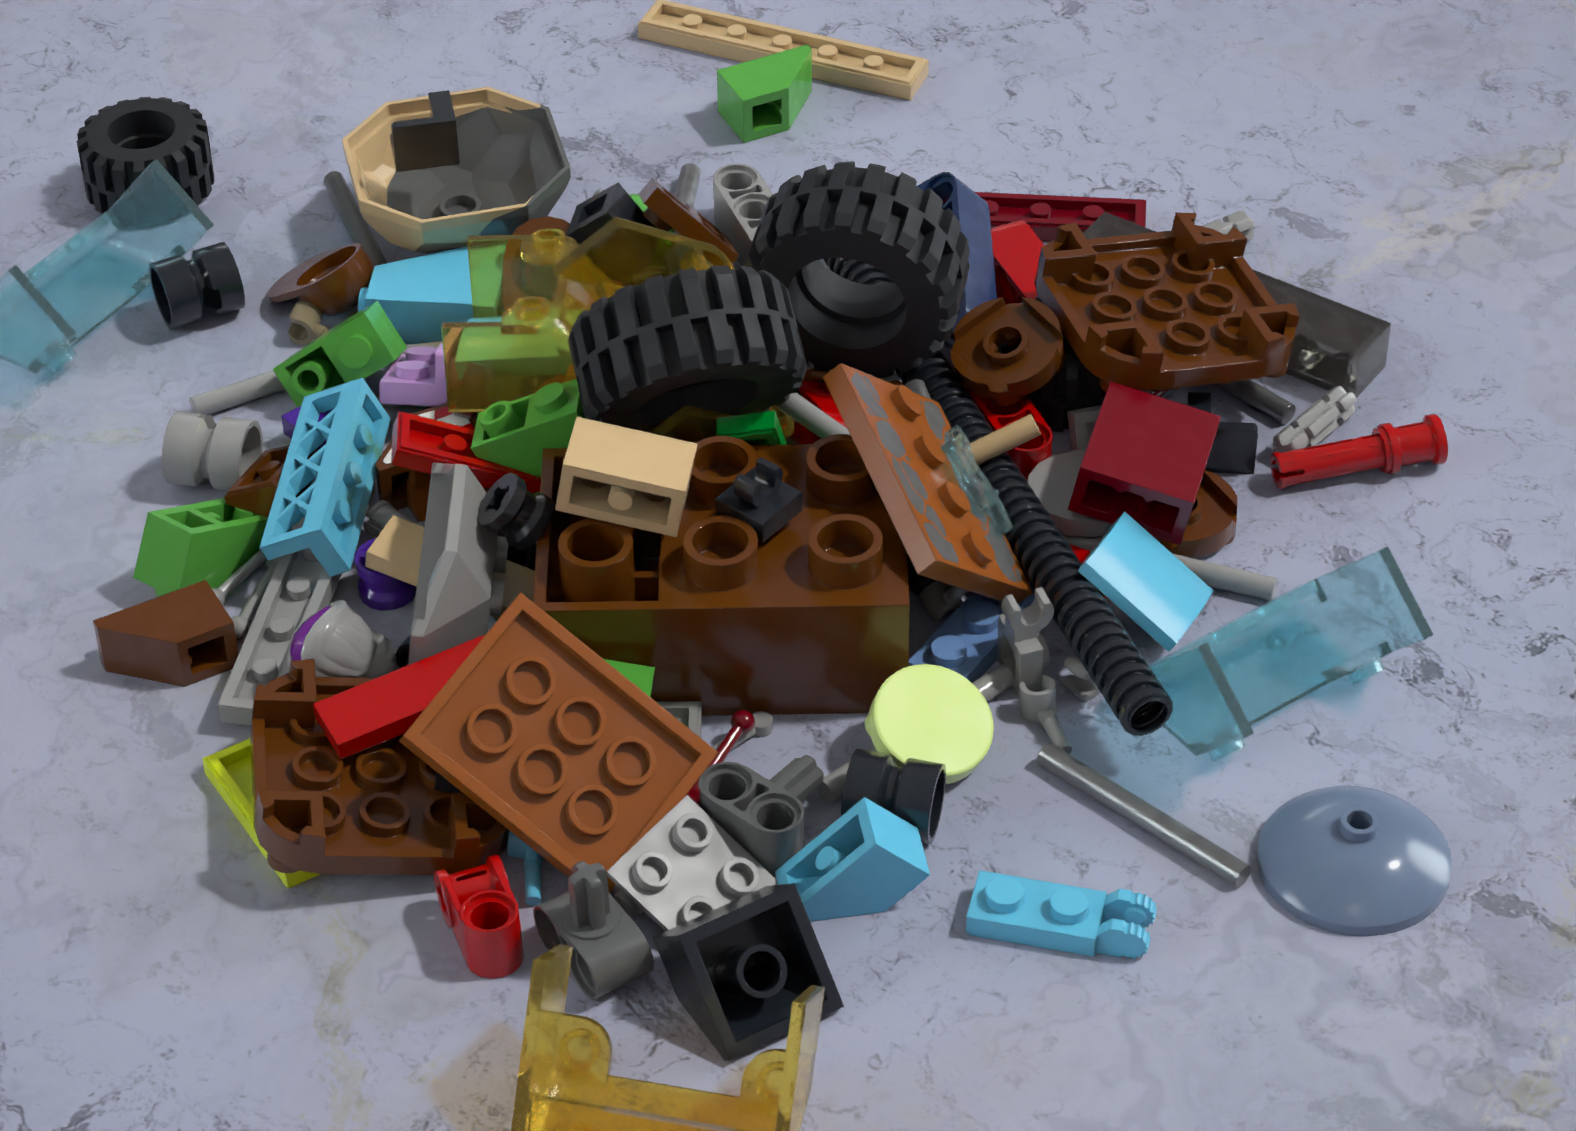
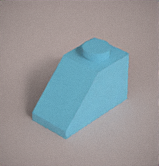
M864 797L775 871L778 885L795 883L808 918L812 922L885 912L930 876L918 828Z

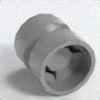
M184 411L175 412L168 422L162 447V469L167 483L198 487L200 483L207 484L210 480L214 489L228 491L263 453V436L258 421L223 417L216 424L210 415Z

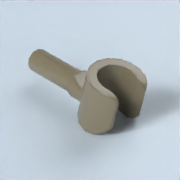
M304 301L295 304L289 315L292 324L288 330L289 337L293 343L306 345L329 331L328 327L321 325L322 313L314 304Z

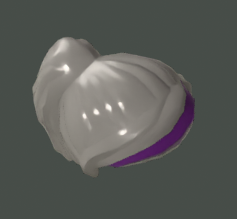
M344 600L331 602V607L326 606L303 620L293 632L288 647L289 668L290 661L314 659L315 677L378 678L398 669L391 641L378 631L370 630L362 617L354 612Z

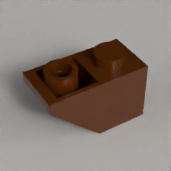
M206 580L93 620L101 664L106 672L186 687L232 670L239 655L234 622Z

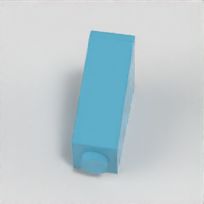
M498 239L374 266L369 286L360 289L358 312L378 301L405 344L442 341L453 325H465L470 318L506 316L502 294L503 261L508 239Z

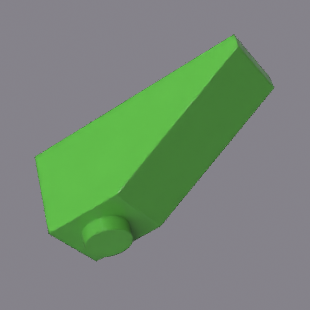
M225 498L150 511L147 513L133 578L155 588V594L158 597L204 580L208 582L211 588H218L260 550L259 547L268 517L227 505Z

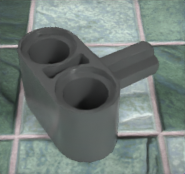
M808 755L795 758L770 780L736 762L716 763L706 768L699 778V807L772 876L776 877L775 871L805 847V819L801 801L822 784L824 773L817 766L815 759Z
M584 861L577 862L573 865L572 875L568 878L569 891L533 909L535 926L545 947L581 991L591 1000H596L650 973L654 969L653 955L644 934L608 892L607 872L600 863L588 865Z

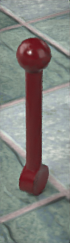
M740 710L733 714L731 719L732 728L716 749L719 753L708 767L723 762L740 736L753 730L755 719L752 713ZM698 779L686 795L699 806Z

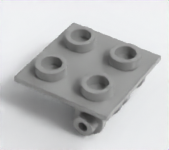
M688 795L607 871V876L616 884L613 889V898L629 916L632 914L641 915L645 912L665 932L765 886L778 885L777 880Z

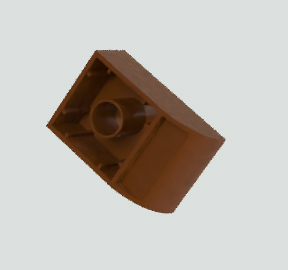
M850 434L826 436L813 444L750 445L741 439L730 436H714L696 442L698 445L677 537L555 510L567 448H543L540 492L553 500L554 513L545 532L537 540L533 603L601 658L655 667L650 696L654 701H702V716H730L740 710H746L750 713L764 711L771 715L868 713L874 697L885 680L896 671L909 666L910 603L907 551ZM760 457L780 466L783 471L782 482L802 492V511L765 542L758 540L756 531L747 522L731 516H716L715 498L733 485L736 476L740 473L745 475L752 468H756V460Z

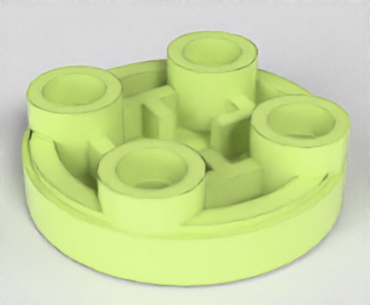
M931 664L908 666L896 671L887 678L874 697L865 718V729L871 737L877 752L891 755L892 760H894L898 767H901L908 758L943 763L946 766V784L954 783L967 777L978 767L991 746L994 732L991 710L977 687L961 674L951 669Z

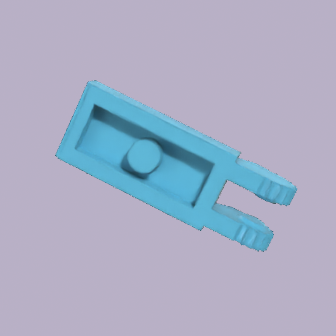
M979 870L966 916V933H969L970 936L1095 957V953L1136 959V957H1142L1143 954H1147L1151 938L1149 937L1150 933L1146 932V928L1143 927H1149V924H1153L1157 908L1156 903L1152 901L1153 898L1147 897V894H1140V892L1133 893L1131 890L1118 889L1107 895L1106 891Z

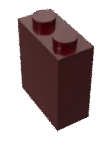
M1110 381L1083 457L1067 510L1113 524L1125 511L1154 538L1180 546L1221 416Z

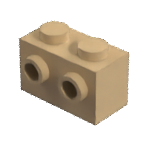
M576 417L562 466L555 510L677 537L698 444Z

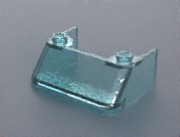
M157 159L149 164L108 211L27 272L23 273L15 265L0 279L1 359L34 374H38L46 368L51 375H54L77 355L72 349L74 345L151 286L149 263L176 255L184 257L214 226Z
M1387 546L1307 581L1148 665L1173 701V712L1169 720L1162 727L1195 756L1208 752L1213 762L1244 747L1246 744L1243 739L1254 733L1251 725L1329 682L1346 675L1352 685L1359 683L1385 669L1380 660L1382 657L1425 640L1434 634Z

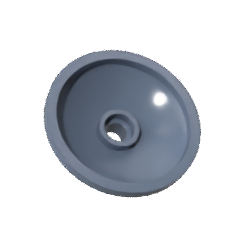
M1333 786L1296 796L1280 806L1269 817L1261 831L1258 843V870L1264 886L1280 906L1296 918L1319 929L1352 936H1376L1407 929L1433 913L1441 904L1449 888L1452 872L1451 852L1438 826L1425 813L1409 802L1390 793L1373 788Z

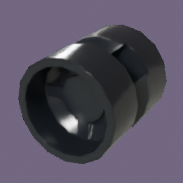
M225 242L193 250L191 260H186L182 255H176L149 263V276L153 294L161 316L169 329L201 321L204 311H208L212 316H218L242 309L245 306V294L241 276L233 254Z
M855 749L845 778L841 816L865 797L917 827L921 842L932 844L942 813L946 786V766L943 763L908 758L901 767H898L889 754Z

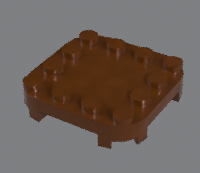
M1177 212L1175 213L1171 231L1086 239L1076 222L1057 227L1055 239L1041 247L1034 285L1042 303L1049 307L1056 315L1062 334L1081 363L1093 375L1100 378L1099 385L1102 390L1107 392L1110 381L1137 390H1176L1181 387L1215 383L1227 384L1233 381L1262 377L1279 378L1285 375L1300 315L1295 303L1278 305L1246 262L1243 255L1247 238L1237 228H1232L1228 234H1222L1215 229L1195 225L1196 213Z
M314 659L290 661L289 673L269 681L266 686L257 684L253 700L250 732L254 828L259 844L268 852V864L274 870L282 873L305 871L318 874L434 875V871L445 869L448 874L484 865L488 856L497 854L500 857L507 848L510 830L464 793L434 790L436 771L399 742L404 734L340 760L315 719L313 703L375 678L315 677Z

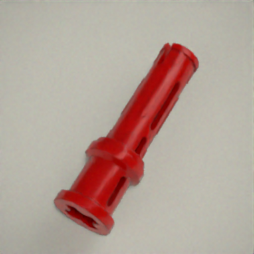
M1434 413L1425 415L1422 422L1393 427L1391 423H1383L1374 428L1371 435L1281 453L1273 452L1270 455V463L1272 465L1277 464L1278 467L1270 468L1276 487L1283 489L1286 486L1379 468L1383 473L1394 474L1398 473L1401 470V466L1425 461H1431L1434 465L1444 464L1448 457L1447 436L1441 419Z

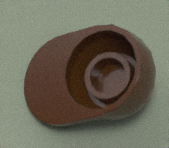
M348 244L318 254L299 264L275 282L269 289L267 296L271 302H281L298 297L301 301L314 304L321 311L322 315L335 316L358 305L360 289L369 286L374 265L361 244Z

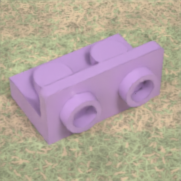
M453 325L438 348L425 346L411 347L406 349V353H401L379 382L380 404L438 406L450 402L456 391L461 388L463 378H459L456 355L465 325Z

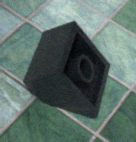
M795 883L765 886L653 937L677 999L725 1061H730L844 1007Z

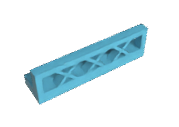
M363 378L303 398L259 547L268 560L310 548L330 577L351 570L376 476L375 463L381 456L391 419ZM333 409L320 422H318L320 413ZM324 441H327L321 449H319L313 456L307 459V457L316 448H318ZM316 478V481L296 498L297 493ZM305 516L302 528L287 532Z

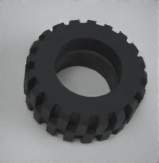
M855 162L835 163L833 169L827 170L824 164L804 171L803 177L796 175L780 185L777 193L770 196L764 206L744 266L752 267L756 272L761 270L767 271L787 287L805 360L813 363V369L829 372V370L842 363L864 373L872 374L874 377L887 378L894 375L895 369H899L901 373L920 366L922 360L926 361L934 357L942 349L944 341L951 336L969 274L970 264L968 257L970 250L968 241L963 232H960L961 224L951 209H942V199L930 188H927L925 191L916 186V179L903 172L898 177L885 172L886 166L872 163L868 165V168L855 167ZM839 257L858 260L879 269L894 283L886 285L856 283L832 272L820 259Z
M711 266L707 270L698 271L692 268L678 271V274L662 277V275L648 278L645 279L644 283L636 286H625L616 290L615 295L609 298L602 297L592 303L590 310H583L573 324L568 338L585 419L679 439L689 434L696 433V435L712 432V429L717 428L716 418L766 412L773 405H781L789 399L791 393L798 391L807 370L805 355L787 287L771 273L764 270L756 272L752 267L739 266L736 269H728L727 266Z

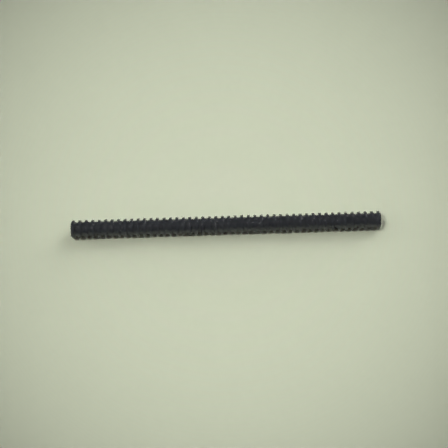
M839 257L824 259L832 272L847 280L866 285L894 283L885 273L867 263ZM941 351L926 361L922 360L920 366L907 372L901 373L899 369H895L896 374L904 385L915 379L924 381L930 398L939 402L961 447L994 432ZM1005 452L972 468L1024 574L1034 589L1040 587L1044 589L1054 608V621L1063 635H1065L1070 646L1073 647L1077 657L1086 671H1088L1093 682L1096 683L1097 688L1109 707H1111L1125 732L1133 736H1143L1160 729L1169 720L1173 712V701L1147 664L1145 658L1141 655L1135 643H1133L1129 634L1125 631L1121 622L1117 619L1099 589L1078 572L1082 563L1074 551H1072L1070 545L1049 516L1045 507H1043L1009 453Z

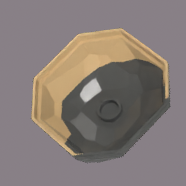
M491 87L450 92L456 118L460 164L396 172L390 142V134H392L391 124L396 121L430 117L429 97L423 96L385 102L342 139L344 155L358 206L364 220L388 242L413 252L428 255L498 239H509L517 227L530 219L548 216L571 179L570 165L549 107Z

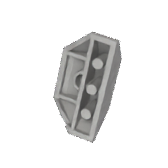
M432 463L408 665L479 636L486 635L489 616L501 617L505 581L494 580L493 572H506L508 543L505 537L497 536L498 530L493 532L479 524L477 519L478 510L486 492L468 465Z

